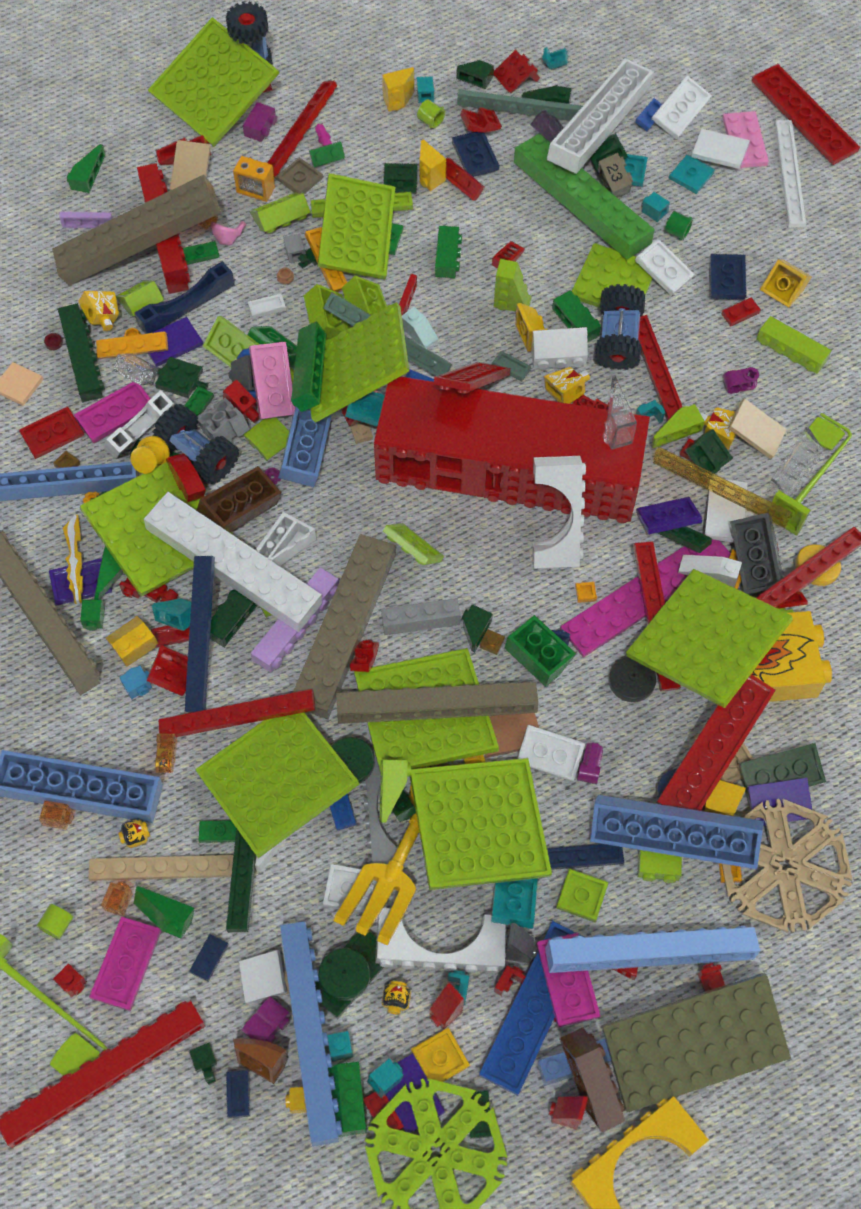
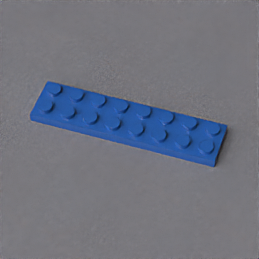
M552 921L543 940L575 934L576 932ZM538 952L479 1073L480 1077L516 1096L519 1095L555 1018Z

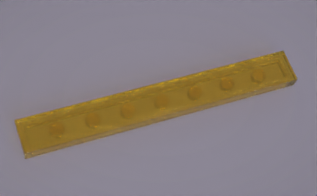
M658 447L655 451L653 463L757 515L769 513L772 517V522L784 528L787 526L791 511L661 447Z

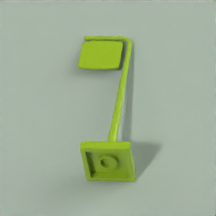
M820 413L821 417H817L805 431V435L826 449L833 450L845 435V432L841 429L848 433V437L795 499L778 490L767 511L772 517V521L796 536L802 530L811 511L802 505L801 502L852 437V433L848 428L823 413Z
M0 934V970L4 971L99 1045L103 1051L106 1050L107 1047L104 1043L7 963L5 957L13 945L6 937ZM74 1033L55 1053L50 1066L63 1076L68 1073L73 1074L80 1070L79 1067L83 1063L96 1060L100 1052L77 1033Z

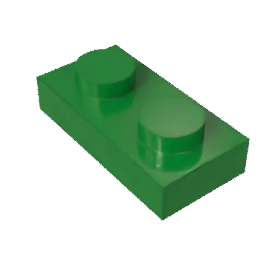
M341 141L308 150L313 167L345 158Z

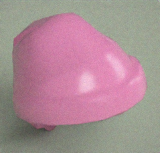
M242 221L236 228H228L212 222L210 227L218 243L221 245H232L236 238L242 234L246 223Z

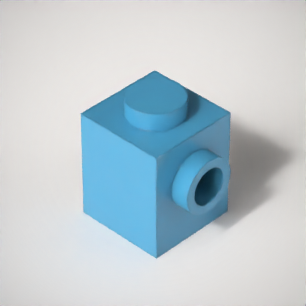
M141 666L133 667L119 677L131 700L137 696L147 694L149 689L152 688L151 683L146 681L149 672L147 670L143 671Z

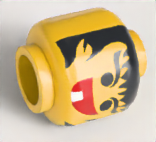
M139 818L123 823L121 825L122 831L118 832L121 844L126 843L129 848L146 844L148 837H150L146 821L142 822Z
M391 981L390 984L384 987L382 1006L388 1009V1013L400 1015L401 1011H406L409 1008L411 990L407 987L406 983Z

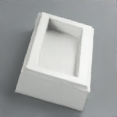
M282 294L248 302L252 318L286 311Z

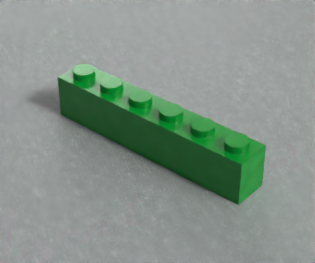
M317 321L299 329L291 402L301 412L319 405L321 399L326 332Z

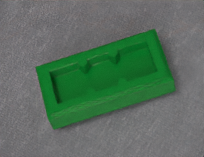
M392 223L390 255L396 254L404 225Z
M216 241L183 248L184 259L187 265L220 258Z
M198 386L184 406L198 416L204 412L212 401L214 393Z
M199 821V843L235 842L236 826L232 821Z

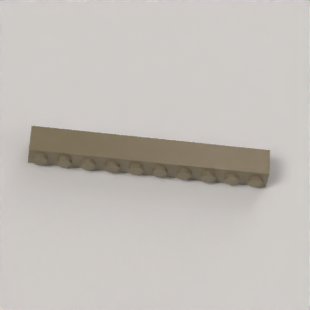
M528 681L511 684L505 682L492 685L486 683L474 686L403 688L400 690L383 689L381 691L363 690L361 692L344 691L336 693L338 724L537 713L539 704L536 682Z

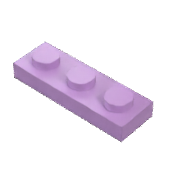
M69 211L60 212L59 215L62 228H95L113 219L112 214L106 212Z

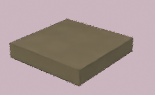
M300 157L276 176L277 181L291 191L304 194L324 178L321 172Z

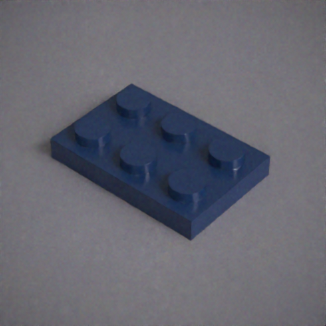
M470 132L452 137V144L464 170L471 176L476 177L500 170V165L484 132Z
M710 255L711 299L746 300L745 255Z

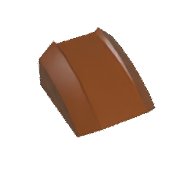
M233 1039L238 1064L275 1084L288 1061L286 1058L287 1049L258 1039Z

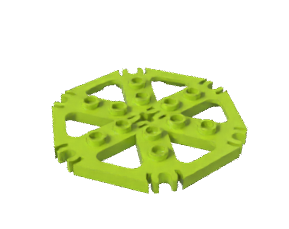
M427 1078L429 1088H426L425 1080L421 1079L422 1087L415 1089L413 1083L410 1082L409 1087L412 1092L409 1093L405 1085L370 1122L371 1124L378 1125V1129L373 1126L368 1127V1130L376 1134L372 1140L365 1139L366 1143L374 1144V1147L365 1146L378 1199L386 1192L387 1195L381 1200L382 1204L387 1199H391L394 1203L391 1209H397V1206H400V1209H410L408 1205L409 1199L431 1175L439 1209H479L503 1182L495 1180L494 1177H505L504 1174H500L497 1171V1167L499 1165L507 1166V1162L498 1160V1157L508 1159L493 1107L485 1113L484 1110L489 1107L490 1103L487 1102L484 1106H480L478 1104V1099L482 1096L480 1093L475 1096L474 1100L471 1099L476 1090ZM437 1091L458 1095L463 1099V1106L442 1129L433 1101V1095ZM404 1101L412 1105L420 1136L387 1126L386 1120L389 1115ZM480 1121L488 1123L494 1142V1150L491 1153L458 1145ZM444 1142L445 1145L440 1151L442 1156L440 1158L436 1156L428 1162L427 1160L432 1154L431 1147H440ZM386 1151L413 1158L414 1160L393 1183L388 1184L383 1181L377 1159L380 1152ZM453 1169L485 1178L486 1187L472 1203L465 1204L461 1201Z

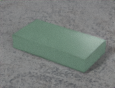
M500 351L492 362V365L511 368L510 376L521 382L531 370L530 365L503 351Z

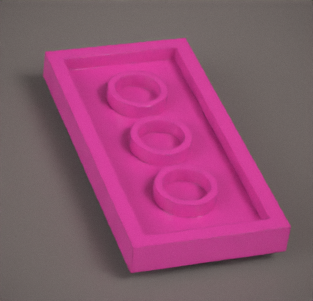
M135 380L77 412L74 416L94 444L115 432L119 427L122 428L144 408L150 397L139 382Z
M121 916L89 998L131 1012L161 930L157 927Z
M575 933L561 937L563 939H570L579 935ZM551 939L538 941L536 945L558 1028L599 1019L601 1015L589 971L549 973L545 948Z

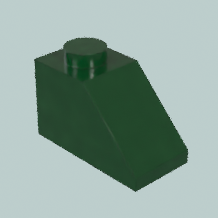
M481 60L457 66L456 79L485 90L494 77V65Z
M473 604L469 610L466 609L461 620H463V629L470 649L475 653L492 623L493 614Z

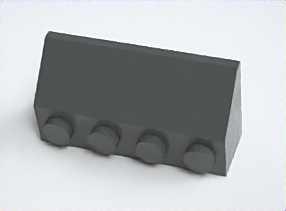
M769 513L730 521L738 561L742 562L740 574L743 590L748 595L761 594L784 578L772 517Z

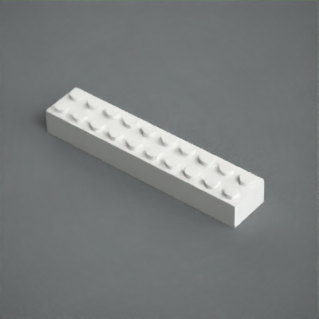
M625 58L550 143L547 160L577 174L650 88L654 71Z
M169 492L164 495L144 518L146 530L192 561H194V556H214V576L298 633L322 604V594Z

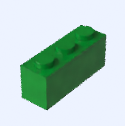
M439 226L435 277L456 278V272L460 271V262L457 261V258H461V248H458V244L462 245V234H459V227Z
M571 290L553 299L552 310L568 329L587 327V343L600 336V322L591 315L590 310L584 307L579 297L574 295Z

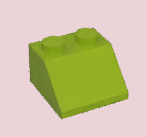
M144 280L116 295L117 300L130 316H135L136 311L148 304H157L164 300L156 283L152 280Z

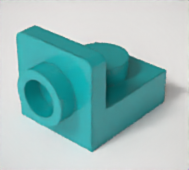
M454 970L453 973H448V981L460 983V985L455 984V989L464 998L465 1006L470 976L466 975L463 971Z

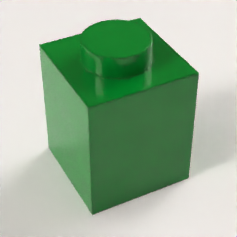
M82 600L80 622L84 629L89 631L103 629L105 607L102 600Z

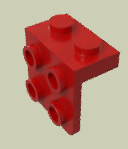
M516 49L494 70V76L509 93H513L529 76L535 82L540 79V76L537 74L539 70L533 63L529 65V58L524 53L521 55Z

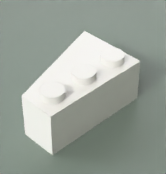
M283 512L256 548V551L278 566H281L316 540L315 529Z

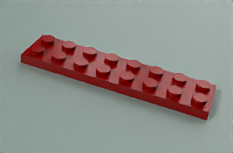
M778 63L752 76L751 81L789 120H792V124L832 165L859 152L860 146Z
M475 362L435 376L433 384L439 385V389L450 390V388H454L459 393L468 394L469 391H474V389H479V387H484V385H489V383H494V381H499V379L509 376L511 368Z
M751 674L725 708L717 705L656 803L701 811L776 690Z

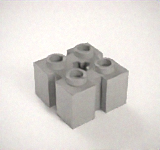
M226 398L213 405L214 409L210 412L206 410L198 415L197 419L203 433L209 439L215 440V437L223 436L232 442L231 439L233 437H240L250 430L243 414L236 407L234 408L232 403Z

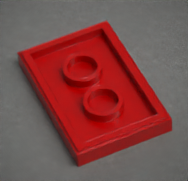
M68 406L19 429L21 436L35 459L84 436L83 430Z

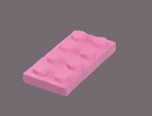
M756 111L723 114L727 135L750 140L740 168L768 166L769 160Z
M286 342L249 346L259 418L266 419L293 415L295 406L291 402L292 381Z

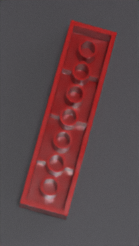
M157 163L137 167L145 203L167 193L166 184L164 181H161L164 180L162 169L158 170ZM178 234L156 244L168 294L189 290L188 283H191L187 263L184 259V251L182 246H179L181 245V240Z

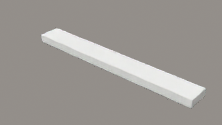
M775 120L788 228H805L806 218L792 120Z

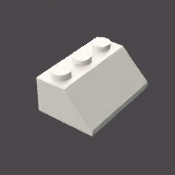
M587 327L533 331L531 347L533 369L544 370L554 367H581L586 365L588 357Z

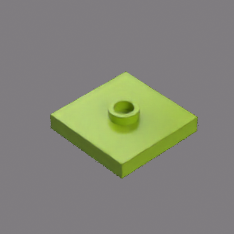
M569 869L556 909L596 923L609 882Z

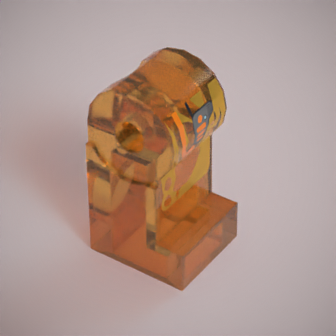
M157 734L156 773H173L177 750L175 734Z

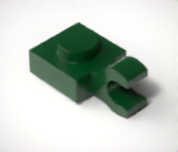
M311 248L305 250V254L298 257L301 261L298 265L302 269L311 263L314 266L318 265Z
M210 1043L189 1050L195 1071L197 1073L203 1071L208 1085L216 1082L211 1067L217 1065Z

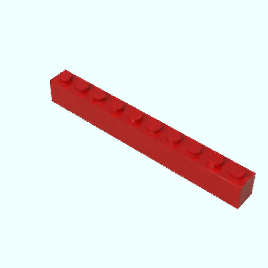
M192 1001L181 1002L175 1007L176 1010L169 1014L164 1013L156 1019L157 1022L150 1026L145 1025L141 1027L137 1034L131 1038L125 1037L120 1040L118 1046L112 1050H104L98 1055L99 1058L93 1062L87 1061L83 1063L77 1072L64 1075L60 1078V1082L53 1087L49 1085L43 1088L37 1097H30L21 1102L20 1107L16 1110H9L0 1116V1132L7 1146L11 1148L16 1147L206 1027Z

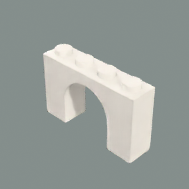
M160 390L136 416L109 436L103 447L115 459L118 458L158 421L159 417L164 415L165 411H169V407L173 406L174 403Z

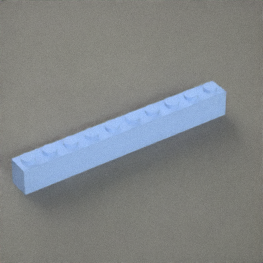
M738 926L733 929H727L726 927H719L715 930L700 928L695 931L681 929L668 933L666 931H657L652 934H646L645 932H637L634 935L618 933L613 936L599 934L586 938L575 936L570 939L555 937L548 941L545 951L549 973L754 960L760 952V947L754 927Z

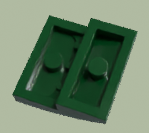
M616 133L607 137L590 157L597 172L599 161L618 153L619 157L628 158Z
M384 163L383 184L394 186L395 193L411 192V194H417L418 165Z
M714 429L707 431L685 450L705 480H708L720 471L721 467L733 459Z

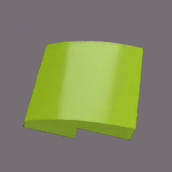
M276 417L266 418L244 433L243 436L268 461L285 448L289 430Z

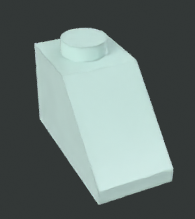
M412 307L402 315L404 331L418 344L428 348L438 340L427 318L415 307Z

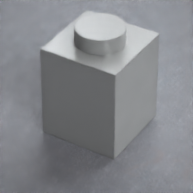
M300 233L283 237L289 264L300 261L298 257L305 254Z

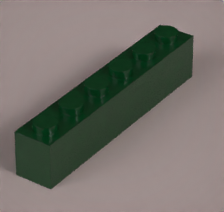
M78 303L57 308L82 403L103 398L102 391L105 388L103 381L98 379L101 373L99 366L94 364V362H97L95 351L91 352L90 349L94 346L91 337H87L90 331L88 324L83 322V320H86L83 310H80Z

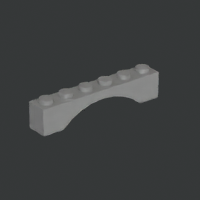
M373 751L375 759L373 772L367 780L362 782L363 790H367V797H363L364 810H369V817H365L366 829H370V836H366L367 849H372V856H368V864H388L396 852V846L388 839L378 819L377 803L380 795V771Z

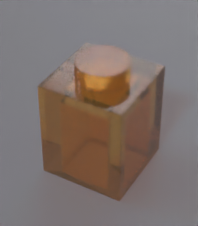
M44 800L39 821L46 827L67 830L68 824H71L73 821V812L68 804Z
M110 882L101 903L103 910L124 917L133 896L129 885L123 882H118L117 884Z

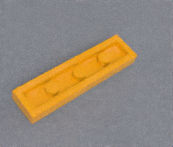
M322 227L305 232V237L317 263ZM320 267L329 288L335 292L342 291V287L347 283L343 272Z
M164 331L96 340L97 358L105 359L168 351L167 333Z

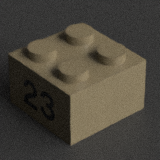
M618 153L599 161L598 172L605 188L617 198L630 193L631 182H633L630 172L627 173L625 170L626 163L624 158L619 157Z

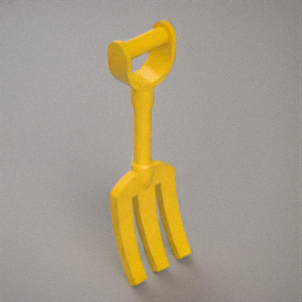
M410 786L408 798L415 807L412 786ZM416 813L410 818L409 826L392 860L388 864L372 863L363 865L351 890L335 914L334 922L344 926L373 880L377 881V885L355 931L366 936L395 889L399 891L377 939L378 942L388 946L416 892L414 883L403 872V865L419 834Z

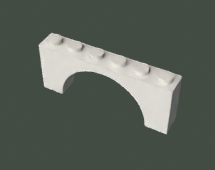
M580 456L534 458L533 475L535 484H545L558 489L571 503L570 517L563 529L547 540L533 543L532 560L534 568L580 567V559H583V548H580V543L584 541L583 531H581V526H584V515H581V509L585 508V501L582 498V492H585V480H582V475L586 474V465L582 463Z
M383 908L377 918L375 963L380 964L381 967L402 965V968L411 969L414 966H423L425 970H434L436 967H442L445 971H454L459 968L472 973L478 972V970H486V973L497 974L505 967V924L491 922L492 915L483 916L480 932L468 947L449 954L430 952L417 945L407 934L402 920L388 946L378 942V935L391 908Z

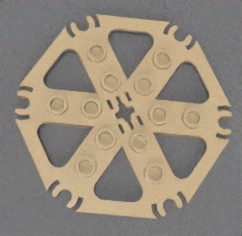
M777 799L775 808H772L769 800L765 802V809L762 802L743 817L754 820L762 818L765 821L770 847L761 844L758 867L763 868V870L743 886L734 884L731 866L721 863L727 897L734 893L736 894L731 898L730 902L733 903L735 900L741 902V906L737 909L738 912L742 911L745 907L747 908L741 915L786 933L789 932L788 924H790L789 930L791 933H794L795 924H799L801 930L805 931L807 923L809 930L846 900L840 897H847L849 894L842 890V886L850 887L852 885L850 882L853 880L843 833L837 837L834 836L840 831V828L838 827L834 831L829 829V825L833 822L832 819L826 821L825 824L823 823L829 816L785 799L781 801ZM790 813L809 819L814 824V828L794 845H792L787 815ZM827 845H832L836 849L840 869L838 873H834L807 861ZM785 860H787L788 865L791 866V868L783 870V866L780 865V863L778 862L783 863ZM800 883L826 893L829 896V902L815 914H807ZM777 885L783 908V917L781 919H775L762 914L755 908L756 902Z

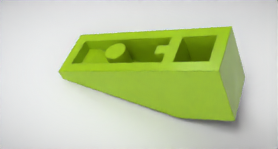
M693 404L680 408L653 436L652 448L701 432L705 421L696 405Z
M381 759L380 822L386 823L407 783V777L411 776V764H408V760Z

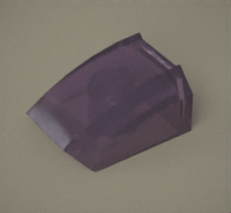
M546 110L538 113L530 124L549 142H552L564 128L554 115L551 116Z

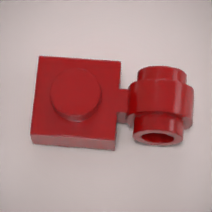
M164 584L144 596L157 603L159 600L164 602L177 599L178 594L172 589L168 590L167 585Z

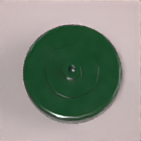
M347 737L338 740L331 746L359 783L364 782L370 777L374 769L375 759L371 747L365 741L355 737Z
M339 948L330 952L322 960L319 967L320 985L324 992L335 1000L351 1001L358 998L365 992L370 982V967L366 958L360 952L351 948Z

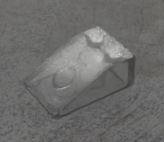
M612 377L605 432H603L604 441L606 444H609L611 450L633 444L637 422L616 377Z

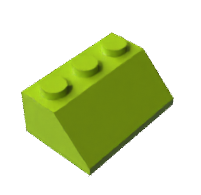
M297 192L249 211L259 229L267 233L276 231V227L280 225L285 227L292 224L291 221L297 219V221L305 219L307 217L306 214L311 213L304 193Z
M355 275L342 287L344 299L370 315L382 311L387 306L381 287L377 283Z
M316 284L303 295L310 324L317 321L326 332V340L332 339L339 335L340 332L350 329V324L324 309V306L332 292L342 298L343 295Z

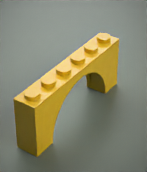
M674 1096L670 1100L663 1099L656 1105L658 1110L653 1114L648 1111L639 1119L642 1123L636 1128L631 1125L623 1132L625 1137L618 1142L615 1139L607 1145L606 1149L608 1151L604 1155L596 1154L588 1161L591 1165L587 1169L583 1170L581 1167L571 1175L573 1180L570 1185L589 1209H621L614 1192V1170L620 1155L632 1144L647 1139L664 1140L676 1145L690 1157L709 1141Z

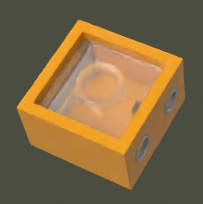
M241 156L233 170L236 193L268 202L275 189L273 166L266 162Z

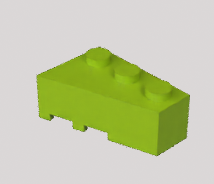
M500 259L495 280L494 308L516 312L518 303L530 306L532 297L527 292L528 287L527 284H524L523 274L518 262Z

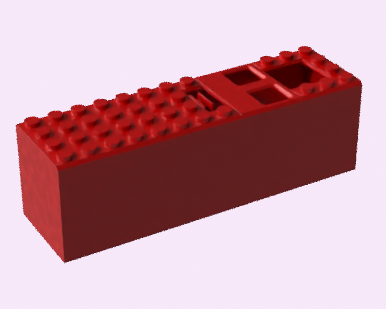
M400 376L388 383L374 439L376 480L383 484L393 482L401 487H406L407 485L415 486L419 490L431 488L484 497L491 502L501 500L506 501L509 505L519 503L524 504L527 508L537 506L542 507L546 511L555 509L561 510L564 514H570L571 503L561 491L549 485L535 484L533 475L534 458L580 456L582 463L586 465V474L582 475V480H585V492H582L585 508L581 509V515H584V517H589L590 515L597 516L600 520L615 519L618 523L631 522L639 490L650 417L482 389H474V391L464 394L457 392V389L450 388V390L439 389V385H434L432 381Z

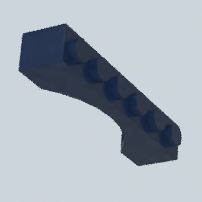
M223 261L208 269L204 276L182 295L163 303L148 304L136 311L135 316L138 326L145 334L153 333L234 286L233 272Z

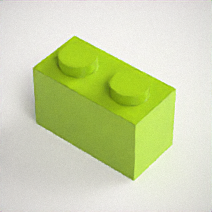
M639 850L637 878H643L644 881L648 882L655 881V879H661L665 883L679 881L682 875V857Z

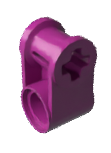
M749 367L730 370L723 374V380L729 394L753 390L757 387L759 371L756 368Z

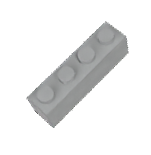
M458 598L381 609L384 636L460 625L461 620Z

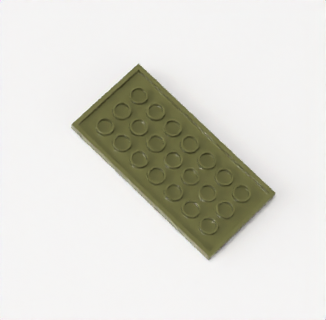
M765 973L601 1025L627 1113L659 1103L663 1099L668 1100L673 1096L677 1097L791 1059L768 976Z

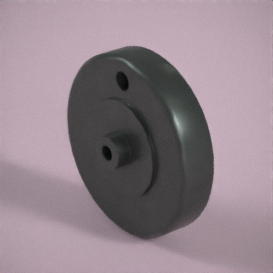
M629 657L619 659L612 666L609 674V686L618 698L627 702H640L648 698L654 691L656 685L655 671Z

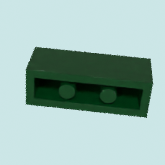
M231 590L227 600L218 606L215 615L211 618L210 639L225 648L258 605L238 591Z

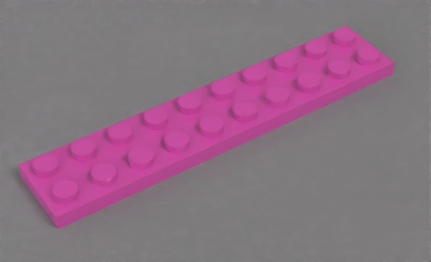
M712 539V544L701 553L684 546L657 563L665 603L688 576L678 573L683 555L730 557L731 553L719 540ZM639 576L560 626V630L571 634L569 641L583 658L646 617Z

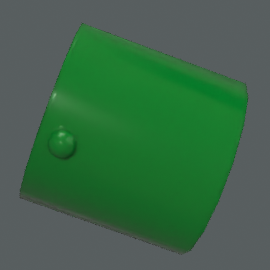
M673 211L666 223L665 232L678 237L679 240H684L691 229L692 217H687Z

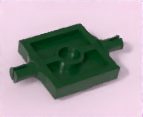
M169 357L163 368L153 365L150 368V373L159 375L155 382L156 388L185 398H189L192 391L198 386L207 390L209 385L199 381L203 372L201 366Z

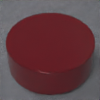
M50 333L44 339L46 348L52 351L60 349L63 345L62 338L57 333Z

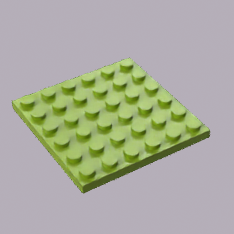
M212 17L150 86L148 91L200 136L203 135L215 147L280 72L244 42L241 44L239 40L235 42L233 37L230 38L227 28Z
M397 302L386 306L378 313L372 314L366 320L356 323L350 329L340 332L334 338L326 340L320 404L310 408L311 419L315 423L410 371L401 307Z
M167 462L156 467L151 473L142 474L80 505L81 512L141 597L192 570L194 566V561L146 530L144 518L167 492L197 510L200 499L190 502L186 501L182 490H179Z
M693 569L626 651V655L632 660L725 708L793 621L792 615Z
M468 648L372 667L370 672L354 671L358 692L363 690L381 691L383 689L400 690L403 688L418 689L423 687L479 685ZM489 716L367 722L380 773L381 759L408 760V764H411V769H418L499 751Z
M304 712L262 721L195 769L258 859L360 785L356 777Z
M528 758L411 769L410 781L429 890L535 879L552 875Z

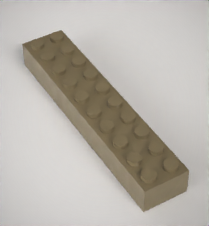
M203 174L52 248L58 276L68 285H72L221 213L213 185Z
M2 530L0 532V579L81 696L100 684L98 679L100 673L97 670V666L92 658L88 657L83 645L77 641V637L72 629L68 628L63 616L59 615L52 600L48 599L42 586H39L36 577L28 570L25 561L19 557L13 544H10L8 537Z
M363 534L359 535L293 691L294 693L309 689L313 690L315 710L308 711L307 713L329 720L336 703V693H340L349 671L350 663L354 659L355 648L363 637L395 559V544Z

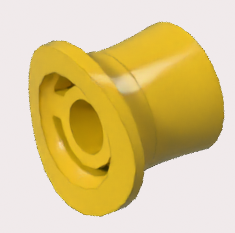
M158 436L143 438L137 445V448L131 453L130 460L132 466L140 473H151L156 467L167 462L166 458L170 457L168 445Z

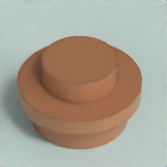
M281 268L277 273V280L281 284H289L294 279V274L289 268Z

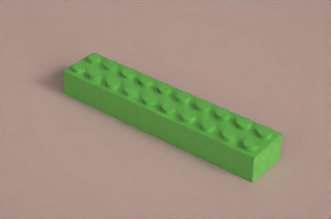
M541 133L515 147L514 163L624 258L628 260L652 244L655 229L584 169L581 168L576 174L547 160L551 142Z

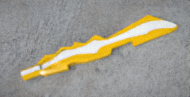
M74 515L63 527V532L70 552L65 558L69 565L66 569L68 573L67 580L70 582L69 590L73 593L74 603L80 604L82 603L81 594L83 592V576H81L82 553L78 552L77 541H81L79 516Z

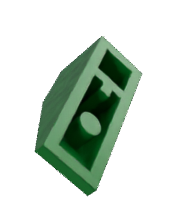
M103 144L96 146L72 167L71 172L67 174V182L71 190L90 193L106 156Z
M106 546L102 555L94 600H100L123 574V570Z
M136 887L133 904L161 931L182 938L192 924L195 908L143 887Z

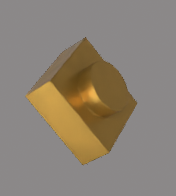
M65 451L53 464L56 468L77 467L80 465V461Z
M487 629L480 643V648L498 655L505 636Z

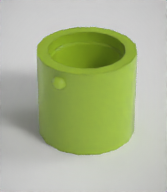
M428 99L420 105L417 111V118L429 125V128H437L445 117L444 107H440Z
M50 903L36 927L60 940L73 916L64 909Z

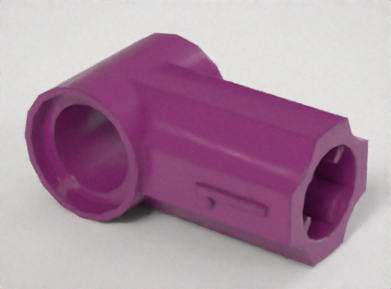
M593 742L587 743L583 763H581L578 781L597 785L601 769L599 766L603 754V747Z

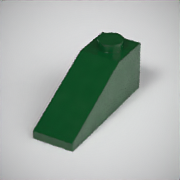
M551 86L523 92L522 98L570 104L572 88Z

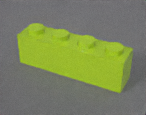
M772 316L760 328L756 339L762 345L774 349L778 354H783L790 358L792 362L798 363L808 371L816 374L819 373L828 361L832 351Z

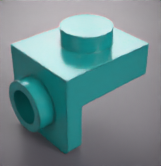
M545 47L542 59L549 69H554L568 64V52L566 48L550 53L548 47Z
M653 400L647 404H641L637 408L636 414L649 417L654 416L661 423L664 419L665 410L662 405Z

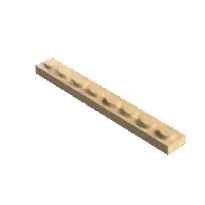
M234 855L89 859L88 879L89 881L231 877Z

